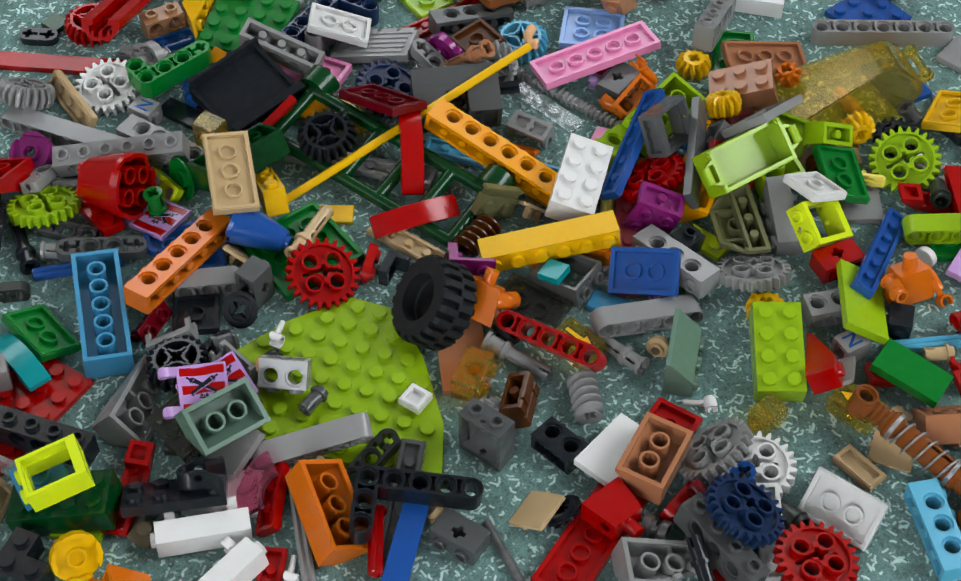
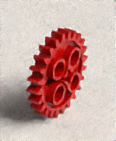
M672 153L665 158H649L648 154L645 159L640 157L638 159L639 162L635 163L632 169V173L620 198L623 201L627 200L629 204L633 201L637 204L639 188L643 180L668 190L678 188L677 183L683 182L682 177H685L686 165L683 158L678 153L675 155Z
M316 237L314 244L307 239L305 246L300 243L297 250H292V257H288L286 262L289 266H286L284 272L288 273L284 280L291 282L287 287L288 290H295L292 297H301L300 305L307 301L308 309L314 304L318 311H320L322 306L330 310L331 304L338 308L340 307V301L347 303L348 298L354 296L353 291H357L359 287L356 283L361 279L360 276L355 274L359 273L360 267H354L358 260L350 259L352 251L344 252L345 244L337 247V240L329 244L328 237H326L324 242L321 243L319 238ZM327 259L335 260L337 265H330ZM304 262H312L314 264V267H306ZM331 281H338L341 287H334ZM314 283L318 286V289L312 290L308 284Z
M810 520L807 526L803 521H799L797 527L790 524L789 529H784L776 540L772 551L775 555L772 562L778 564L775 570L776 573H784L781 581H856L857 573L860 570V567L857 565L860 558L854 556L857 549L855 547H848L851 540H843L841 538L843 535L842 531L835 534L833 532V525L825 529L822 521L819 526H815L813 520Z

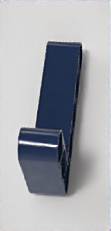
M374 0L314 1V3L371 18V27L376 26L379 22V3ZM311 5L286 25L282 33L304 42Z

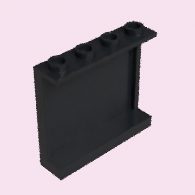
M257 37L250 41H245L239 48L228 52L225 57L211 63L207 69L193 75L188 80L189 93L226 132L246 131L256 124L262 123L291 94L298 99L306 91L305 85L300 80L295 83L259 47Z

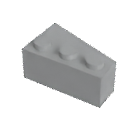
M784 176L766 177L762 202L758 204V211L760 216L764 215L763 226L765 231L769 232L768 240L771 248L774 249L776 256L803 254L802 247L786 213L787 210L794 207V202L798 201L797 195H792L791 187L782 182Z

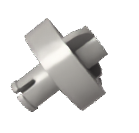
M152 40L136 43L132 47L124 44L119 52H123L120 53L121 57L128 59L140 58L148 66L168 57L166 55L171 54L168 47L161 48L157 42Z

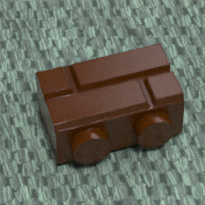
M530 371L510 373L507 377L499 412L515 421V429L529 427L532 423L540 388L534 381Z

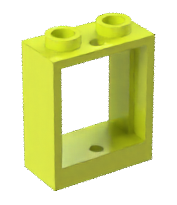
M808 200L786 211L804 253L830 246L837 241H843L854 236L838 200L816 203ZM816 208L828 237H821L809 209Z
M74 434L14 460L17 471H14V476L19 486L23 487L19 491L25 505L30 504L35 512L95 486L83 449ZM71 459L75 473L35 490L32 476Z

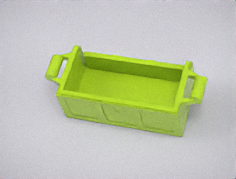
M776 117L726 140L691 159L709 198L712 199L727 194L798 158L794 149L802 141V137L795 124L782 125L780 118ZM785 128L788 129V131H789V133H790V135H791V138H792V140H793V142H794L793 145H792V143H791V140H790V138H789V136H788V134H787Z

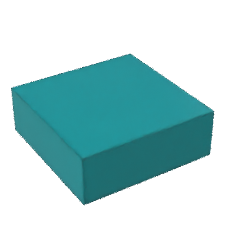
M549 259L537 274L538 279L558 286L571 270L570 265Z

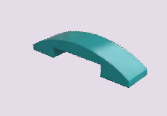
M9 332L0 334V354H5L8 366L16 373L19 381L30 392L52 380L39 360L18 338Z

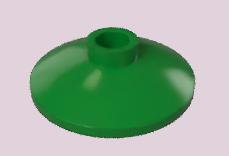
M172 158L169 163L170 178L185 190L183 193L185 200H191L194 196V180L187 165L180 158Z

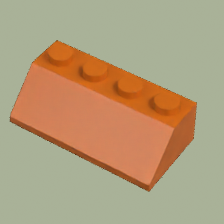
M342 459L299 460L285 475V479L318 567L338 565L368 553V543L358 545L349 538V519L354 489ZM364 526L355 527L357 530L367 529Z

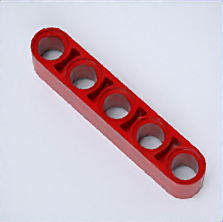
M503 310L497 316V326L511 337L594 372L601 371L606 366L607 358L605 354L592 344L511 310ZM514 319L512 326L507 327V323ZM534 327L533 334L527 336L528 330ZM555 336L554 342L547 345L549 338ZM572 345H576L575 351L568 354V349ZM597 354L596 360L589 363L590 356Z

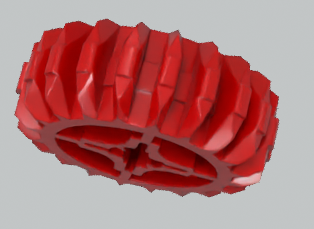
M91 1L90 4L83 3L82 6L76 5L75 9L70 10V14H66V19L64 20L66 35L77 46L82 44L85 48L90 44L93 48L96 43L102 46L103 40L92 41L83 31L81 19L94 9L100 1L97 3Z

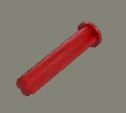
M376 504L371 540L368 542L367 574L369 577L379 578L383 574L384 516L387 510L385 506Z

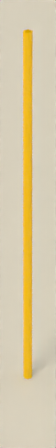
M525 43L427 105V109L420 111L421 119L427 116V113L441 98L447 102L452 101L531 51L532 46L530 43ZM398 124L286 194L288 204L400 134Z

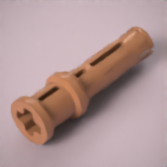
M483 39L478 45L469 46L464 53L442 62L440 65L454 66L460 63H480L482 59L494 56L495 47L490 40Z

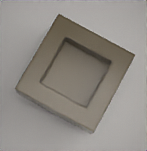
M141 516L127 535V539L150 550V533H154L153 521Z

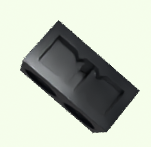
M552 416L531 433V447L567 475L577 468L574 465V459L589 445L582 436H577L564 422L558 421Z

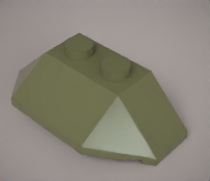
M747 183L727 194L718 196L710 209L709 217L719 247L747 255L771 252L772 248L749 184Z

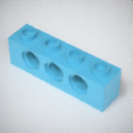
M937 478L907 483L903 496L938 580H961V530H959L956 523L955 511L950 509L947 502L945 489L940 486Z

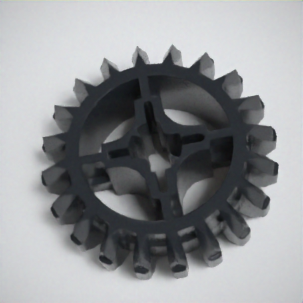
M333 108L330 112L323 109L322 113H318L315 110L314 116L307 115V121L302 120L301 127H298L297 141L299 149L306 158L310 157L312 162L318 160L321 165L324 161H327L329 165L332 160L339 162L340 157H347V152H352L353 146L356 145L357 132L353 121H350L348 115L344 116L342 111L336 113ZM341 130L344 133L343 136H340L337 131ZM312 136L316 139L315 144L310 141Z
M181 335L180 338L175 339L172 337V340L169 341L163 339V344H155V349L149 350V356L146 357L145 371L149 381L157 390L162 389L164 393L171 390L175 395L177 393L175 387L177 384L176 378L159 380L157 376L158 369L162 367L211 363L208 357V348L200 339L195 340L192 336L186 339Z

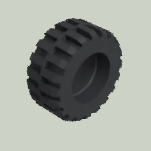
M427 255L417 259L416 263H412L408 267L409 270L401 276L402 280L400 284H397V291L392 300L394 303L393 308H391L392 323L397 334L404 341L429 350L440 351L455 344L456 339H460L464 335L463 331L468 329L471 323L469 322L470 318L474 316L475 312L474 304L477 303V296L475 295L477 286L472 273L464 265L439 255Z

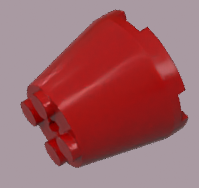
M124 152L90 157L85 162L81 161L78 164L76 195L121 219L137 220L144 215L143 210L147 205V201L143 198L144 190L156 186L155 169L150 168L147 160L148 156L139 152Z

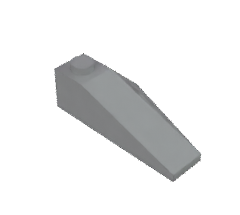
M147 354L141 357L99 413L91 427L109 444L128 447L130 439L150 442L155 432L156 425L150 424L151 413H157L158 406L154 404L153 397L159 394L160 390H157L151 384L146 374L145 362L146 357H148Z
M621 537L611 554L615 577L621 581H678L696 576L695 568H691L690 562H692V558L686 541ZM710 563L712 571L716 570V568Z

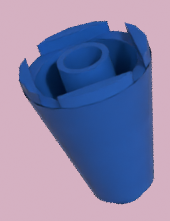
M260 210L257 212L232 214L225 235L229 238L225 239V242L282 252L287 246H290L292 237L289 236L290 231Z

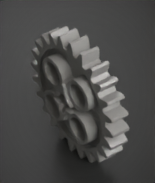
M735 253L734 257L728 255L727 259L721 258V261L717 262L716 265L721 269L719 284H724L725 288L732 287L733 291L741 289V292L749 290L750 293H753L755 290H758L760 293H763V290L771 292L772 288L780 289V286H786V283H790L791 264H787V260H781V257L774 258V254L765 256V253L760 255H739Z
M727 417L724 422L719 419L715 425L711 422L706 430L701 428L699 435H693L694 440L691 442L690 449L678 471L687 482L690 481L692 483L694 480L700 479L703 484L706 480L710 484L713 478L719 474L730 473L729 469L731 467H738L737 461L745 459L743 454L750 452L748 447L753 444L751 439L754 437L751 433L752 430L742 419L738 420L737 417H734L732 420Z

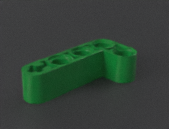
M198 40L151 66H148L140 58H132L126 62L125 67L130 84L143 97L153 98L208 68L213 63L209 43L204 40Z

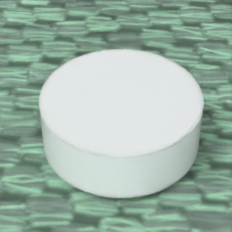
M921 246L915 251L917 258L921 259L924 263H928L931 267L936 264L937 256L931 248Z

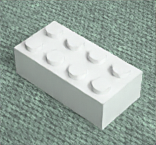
M571 133L544 216L557 221H564L595 214L614 147Z

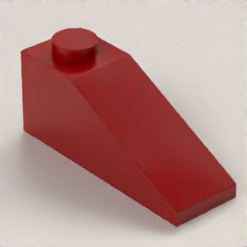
M812 333L807 334L805 377L814 395L843 387V376H846L843 363L838 362L834 353Z

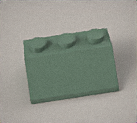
M676 308L662 393L691 397L692 390L698 389L699 376L695 375V370L700 371L702 357L698 356V352H703L705 338H700L702 328L682 310Z
M247 376L181 410L174 416L185 437L204 456L213 453L271 421Z

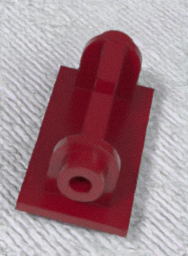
M165 301L159 304L149 315L146 314L143 322H140L131 331L130 339L133 342L138 343L142 340L145 345V335L151 333L152 339L156 338L159 331L172 315Z

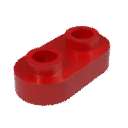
M370 242L359 276L361 279L359 282L367 284L368 280H373L377 269L373 267V264H378L382 252L378 250L379 245Z
M690 481L681 488L658 515L660 520L665 519L672 523L674 522L673 518L681 504L693 497L687 491L691 484Z

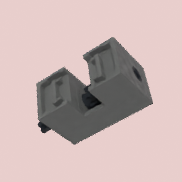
M481 61L476 64L460 63L454 66L438 65L431 68L421 66L410 69L411 96L426 100L427 105H429L495 62ZM497 71L450 101V103L454 106H461L462 100H465L466 113L485 126H501L503 110L501 95L520 93L519 82H499ZM426 117L422 119L423 133L430 132L429 130L423 127Z

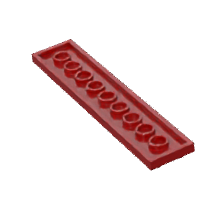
M661 397L657 399L649 411L652 414L694 431L693 435L696 434L703 422L702 417ZM598 483L589 497L602 489L604 485ZM629 488V490L641 504L643 512L649 501L639 496H636L633 493V491ZM580 514L574 518V521L569 523L531 577V581H596L611 559V554L621 537H626L627 534L624 533L616 540H611L584 521Z

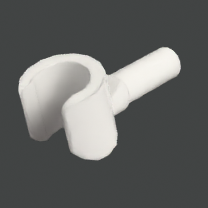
M280 320L276 330L269 333V338L271 339L269 345L278 349L283 346L285 336L281 334L285 325L284 320Z
M707 395L703 400L683 399V405L704 407L706 413H710L709 408L712 407L713 412H718L717 400L713 395Z
M297 555L291 556L289 568L283 573L284 581H300V575L294 573Z

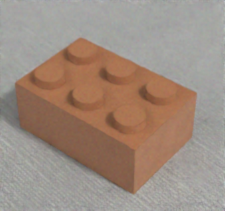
M760 60L709 71V93L728 89L738 91L740 98H742V111L739 114L761 110L778 103L777 82L774 77L775 71L772 60Z

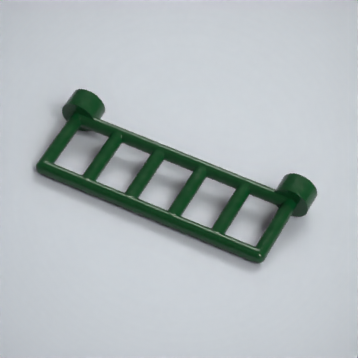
M313 65L301 78L300 81L305 85L306 91L297 99L298 104L273 126L280 128L284 135L310 104L317 100L325 106L333 108L336 112L342 111L344 116L348 115L350 120L372 132L359 148L391 129L334 96L340 87L339 82L329 70L320 65ZM400 134L388 140V142L400 148ZM285 137L291 152L289 154L321 173L333 165H329L327 161H324L322 165L318 160L312 162L310 157L306 158L303 152H301L299 144ZM424 147V162L441 171L442 174L420 201L440 197L454 180L477 193L483 190V183L516 187L513 177L498 165H487L483 172L476 177ZM373 151L330 177V179L385 211L403 206L387 197L401 181V160L376 190L352 176ZM475 199L448 232L433 223L418 226L415 229L447 247L448 242L453 243L454 238L477 218L478 215H474L471 211Z

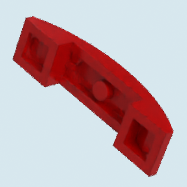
M416 111L398 116L401 152V195H424L421 112Z
M898 183L897 187L901 202L905 205L932 214L955 213L952 201L945 209H937L932 206L929 201L930 191H922L920 184Z
M451 194L398 207L371 216L369 221L376 240L425 224L459 217L461 214L455 195Z
M130 439L123 461L125 464L121 478L123 487L135 481L149 482L155 454V443ZM119 507L116 529L101 532L127 537L133 528L137 516L122 518Z

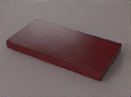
M374 83L339 91V99L391 117L427 109L426 100Z

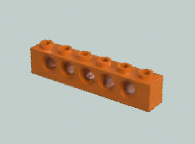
M210 208L203 215H200L190 227H187L179 237L171 241L168 247L161 253H158L134 278L126 282L123 289L125 304L149 315L225 243V239L229 238L225 235L231 218L225 215H213V210Z

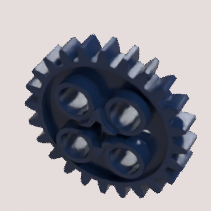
M378 59L377 65L372 61L369 66L364 65L363 70L359 71L355 84L356 86L374 83L411 95L410 69L412 68L406 70L404 69L405 64L403 63L401 66H398L396 60L393 64H390L388 59H386L385 63Z
M725 472L723 476L719 474L713 479L704 492L706 497L703 502L708 504L705 511L712 513L709 519L717 520L716 528L725 529L724 536L731 534L733 542L740 539L744 547L749 542L753 549L758 545L761 548H765L767 544L771 546L780 537L782 530L785 528L783 522L786 519L781 516L784 510L776 507L779 501L772 500L770 497L773 493L765 492V485L763 484L757 486L756 479L754 478L750 482L745 474L739 478L736 472L732 476Z

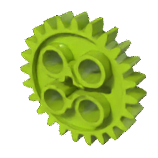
M899 126L897 133L891 128L889 136L882 133V140H875L876 146H871L870 150L873 154H869L868 158L869 161H872L869 163L868 168L874 169L871 171V174L884 175L886 177V183L882 189L890 187V191L893 193L895 190H898V183L920 184V186L927 190L929 188L928 182L931 183L932 180L936 179L934 176H939L940 170L937 168L942 166V162L938 161L941 159L942 154L936 153L939 150V145L932 146L934 138L927 140V132L919 135V128L915 132H911L910 126H908L906 131H903L901 126ZM913 145L916 149L911 151L906 149L905 146ZM892 153L896 157L889 159L885 154ZM923 164L925 168L920 170L914 165ZM902 172L905 176L898 178L894 173Z
M49 184L37 193L15 195V199L9 200L10 204H7L6 211L10 223H14V226L20 225V228L28 226L29 229L37 226L40 229L43 225H46V227H50L53 223L59 225V221L66 222L67 217L73 218L74 213H79V209L82 208L81 198L76 195V190L73 187L68 188L65 185L60 188L59 184L51 187Z

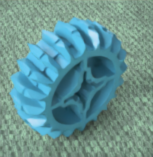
M512 19L511 23L504 22V25L499 26L496 31L506 39L507 46L511 45L513 51L525 44L523 32L529 24H534L537 28L533 38L539 40L538 49H532L518 58L521 66L523 62L529 65V61L543 57L548 49L546 30L542 28V25H537L536 21L530 23L528 19L526 21H521V19L514 21Z

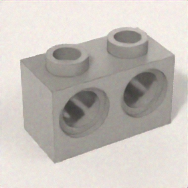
M839 288L802 295V315L809 329L843 324Z
M266 354L260 356L257 387H264L266 392H279V389H289L288 393L303 394V391H307L311 387L312 358ZM268 368H273L277 371V380H272L268 377ZM293 370L301 372V382L293 380L291 375Z

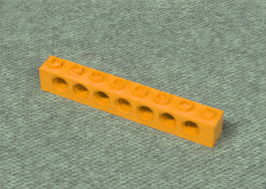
M443 98L427 113L424 128L485 168L489 164L502 167L513 177L516 187H519L525 194L547 207L557 176L556 171Z

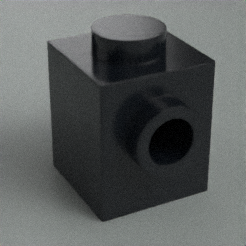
M690 222L670 234L671 237L695 253L701 250L706 237Z
M891 302L889 312L886 314L888 335L891 339L910 338L915 306Z

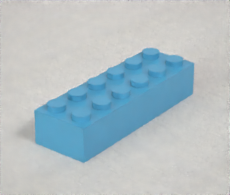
M118 248L70 254L86 379L129 374L134 368Z

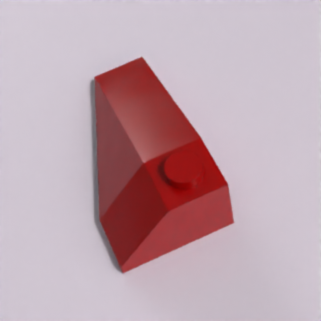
M32 157L0 158V194L15 191L22 192L19 183L26 180L35 169Z

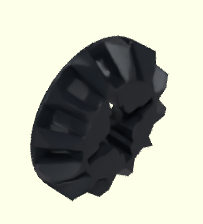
M235 291L224 299L222 314L231 326L246 328L252 325L258 318L259 307L257 306L256 298H253L249 292ZM237 304L240 306L247 304L246 309H244L245 315L243 313L234 314L239 308Z
M564 496L566 499L547 525L557 529L561 525L566 527L570 521H574V518L581 514L582 503L578 496Z

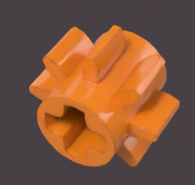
M784 62L779 67H776L777 74L774 77L776 82H780L781 88H792L797 83H800L799 76L802 75L800 67H796L795 62Z

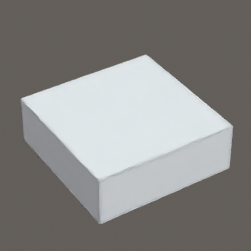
M412 383L398 398V404L419 415L433 399V394Z

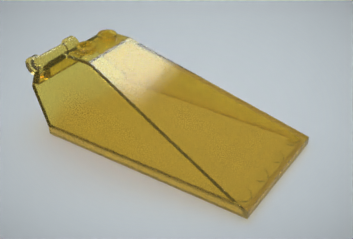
M880 41L865 44L798 66L802 72V75L799 76L800 83H797L792 88H781L780 82H777L778 103L801 94L804 102L786 111V113L812 122L827 121L841 123V119H845L847 114L851 115L855 110L866 112L874 119L875 124L877 122L882 123L884 118L888 121L891 120V117L898 120L903 118V116L897 113V107L905 100L912 99L915 101L922 92V82L930 81L934 77V73L931 68H927L921 59L916 45L911 44L905 49H900L898 44ZM907 59H912V61L920 71L919 73H916L914 71L913 67ZM755 111L747 112L744 114L746 117L754 114Z

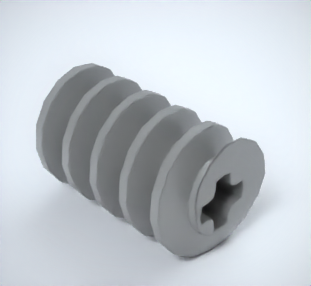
M581 370L573 373L567 380V388L569 389L570 401L576 422L579 424L600 422L603 419L604 405L602 404L596 373L592 370Z

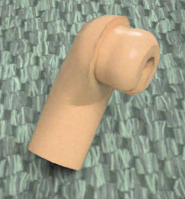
M529 24L523 32L524 42L530 43L532 49L537 50L539 40L533 38L537 28L534 24Z

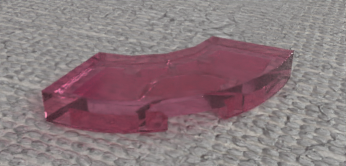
M268 451L259 455L249 464L244 471L245 474L240 485L237 487V507H248L249 516L265 508V489L270 481L279 475Z

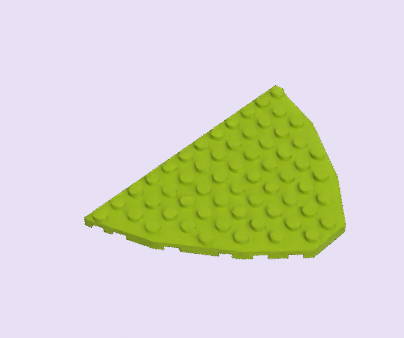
M351 297L348 298L347 303L340 301V307L338 308L331 304L330 310L323 307L320 311L315 310L285 322L281 332L285 336V341L280 349L269 345L271 340L269 333L271 331L237 349L253 365H255L259 356L271 349H278L279 353H282L284 356L312 358L311 387L307 391H303V394L288 393L289 389H279V392H266L264 387H257L259 391L257 395L263 401V406L271 421L257 428V430L266 435L262 441L364 412L369 415L374 437L381 430L391 428L397 432L400 440L405 438L426 441L427 446L422 471L443 474L444 423L424 357L417 345L406 342L399 337L392 323L393 316L391 315L390 307ZM268 368V377L272 380H277V371L273 368ZM293 370L291 374L293 380L301 382V372ZM412 383L433 394V399L419 415L398 404V398ZM313 386H323L328 391L327 400L321 402L310 416L304 415L299 410L298 404L308 396ZM175 396L172 403L167 407L180 406L179 396ZM385 438L384 442L385 444L389 443L391 445L393 443L392 438ZM371 441L321 456H325V459H342L344 466L348 467ZM377 446L376 448L383 455L384 451L382 449L380 450V448ZM399 449L383 467H396ZM375 454L367 456L365 464L374 465L378 460V456Z

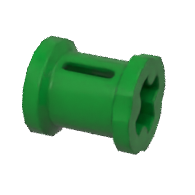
M152 186L143 192V198L147 201L148 211L152 216L162 215L168 210V206L162 197L163 190L161 187Z

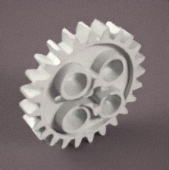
M109 58L106 63L101 59L99 65L93 62V68L85 67L87 73H80L81 79L75 80L77 83L74 86L93 112H96L97 117L101 116L102 113L108 117L110 112H113L116 116L118 110L124 113V107H128L131 104L130 102L134 101L137 98L136 96L140 94L129 82L125 67L126 59L121 62L117 58L112 62L111 58Z
M758 431L757 436L751 439L753 444L748 447L750 452L743 454L745 459L742 461L750 462L754 465L756 469V483L779 482L780 498L782 499L783 492L788 494L790 486H794L797 475V460L793 459V451L788 452V444L780 446L781 438L773 441L771 440V433L766 437H762V432ZM742 471L740 472V478L744 474L747 476V478L749 477V471H747L746 473H743Z

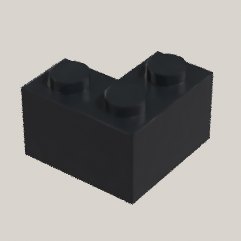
M16 526L0 551V581H54L55 578L50 565L39 560L45 551L40 534Z

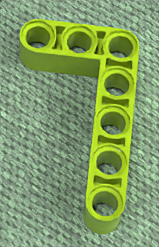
M961 213L910 214L901 221L905 241L908 244H961Z

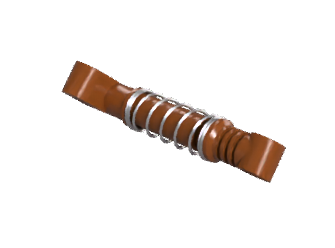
M868 384L857 386L846 403L848 412L855 418L866 419L868 417L867 421L869 423L873 421L872 426H879L877 430L880 431V436L885 441L890 439L889 444H892L896 440L895 444L901 448L900 453L906 452L912 457L911 462L916 460L923 466L922 471L927 469L934 475L933 479L938 478L941 481L940 485L946 490L951 489L961 497V460H955L951 457L949 450L944 451L938 446V441H931L927 437V432H920L916 428V423L907 426L905 424L907 416L901 411L895 412L892 410L890 412L891 408L889 406L884 407L886 403L882 402L880 404L879 393L874 387ZM961 508L956 514V523L960 528Z

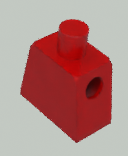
M619 476L582 502L581 518L611 540H616L624 533L630 537L639 538L644 532V528L638 523L641 520V504Z

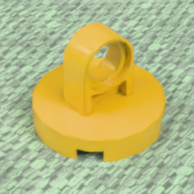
M73 530L62 534L53 543L49 551L48 562L52 572L59 579L65 581H87L94 576L93 573L97 570L98 566L101 567L104 552L100 542L91 533L83 530Z

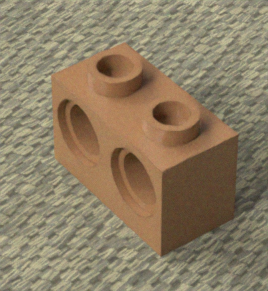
M177 1L139 13L141 29L147 40L187 28L184 11Z

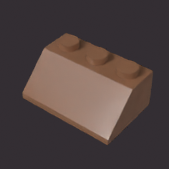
M961 405L935 406L934 409L931 407L911 408L916 428L922 433L927 432V437L931 441H938L940 448H943L944 444H952V447H961Z
M647 411L619 460L615 472L636 496L660 506L690 449L694 431Z

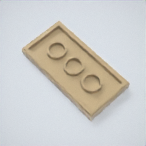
M248 130L202 134L213 215L260 211Z

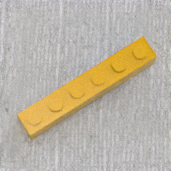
M613 210L477 239L480 258L496 259V270L499 272L543 263L549 259L566 258L621 245L620 229Z

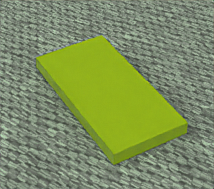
M840 259L836 263L843 328L885 345L889 341L880 283L874 296L868 300L850 287L859 266Z

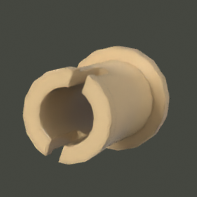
M948 343L940 347H923V357L929 362L946 360L948 363L950 357L955 358V349L953 345Z

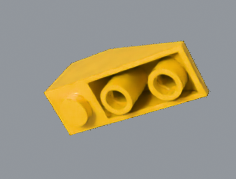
M183 0L182 2L186 21L195 39L199 32L203 31L202 26L205 25V21L215 4L214 0Z
M266 166L264 171L255 174L262 209L269 217L289 213L285 187L272 167L268 168Z

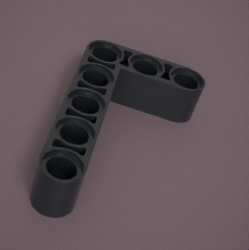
M364 465L356 473L349 519V538L358 545L366 544L371 540L377 499L452 509L475 510L482 501L483 484L480 480L473 477ZM363 480H371L372 482L364 483ZM389 483H396L398 486H390ZM415 486H422L424 489L418 490V489H416V488H414V487H415ZM441 489H447V490H449L450 492H449V493H444V492H442V491H440V490H441ZM467 492H472V493H474V494H476V495H475V496H469V495H467L466 493H467ZM365 502L368 503L369 506L363 507L359 504ZM364 526L367 529L357 530L355 527Z

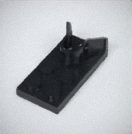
M219 456L217 458L188 462L176 470L177 479L168 480L167 478H160L154 482L142 483L135 481L124 485L120 507L121 517L127 518L227 505L228 479L224 457ZM197 465H200L203 469H202V470H199V469H196V470H195V467H196Z

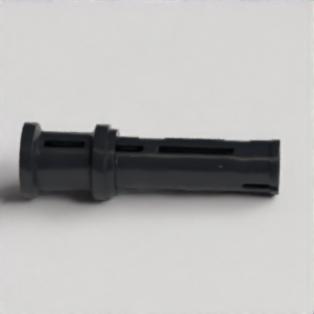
M9 221L8 225L16 245L15 256L20 261V272L24 275H30L33 268L41 267L39 260L35 257L36 250L30 245L25 228H20V225L14 226V223L12 225Z

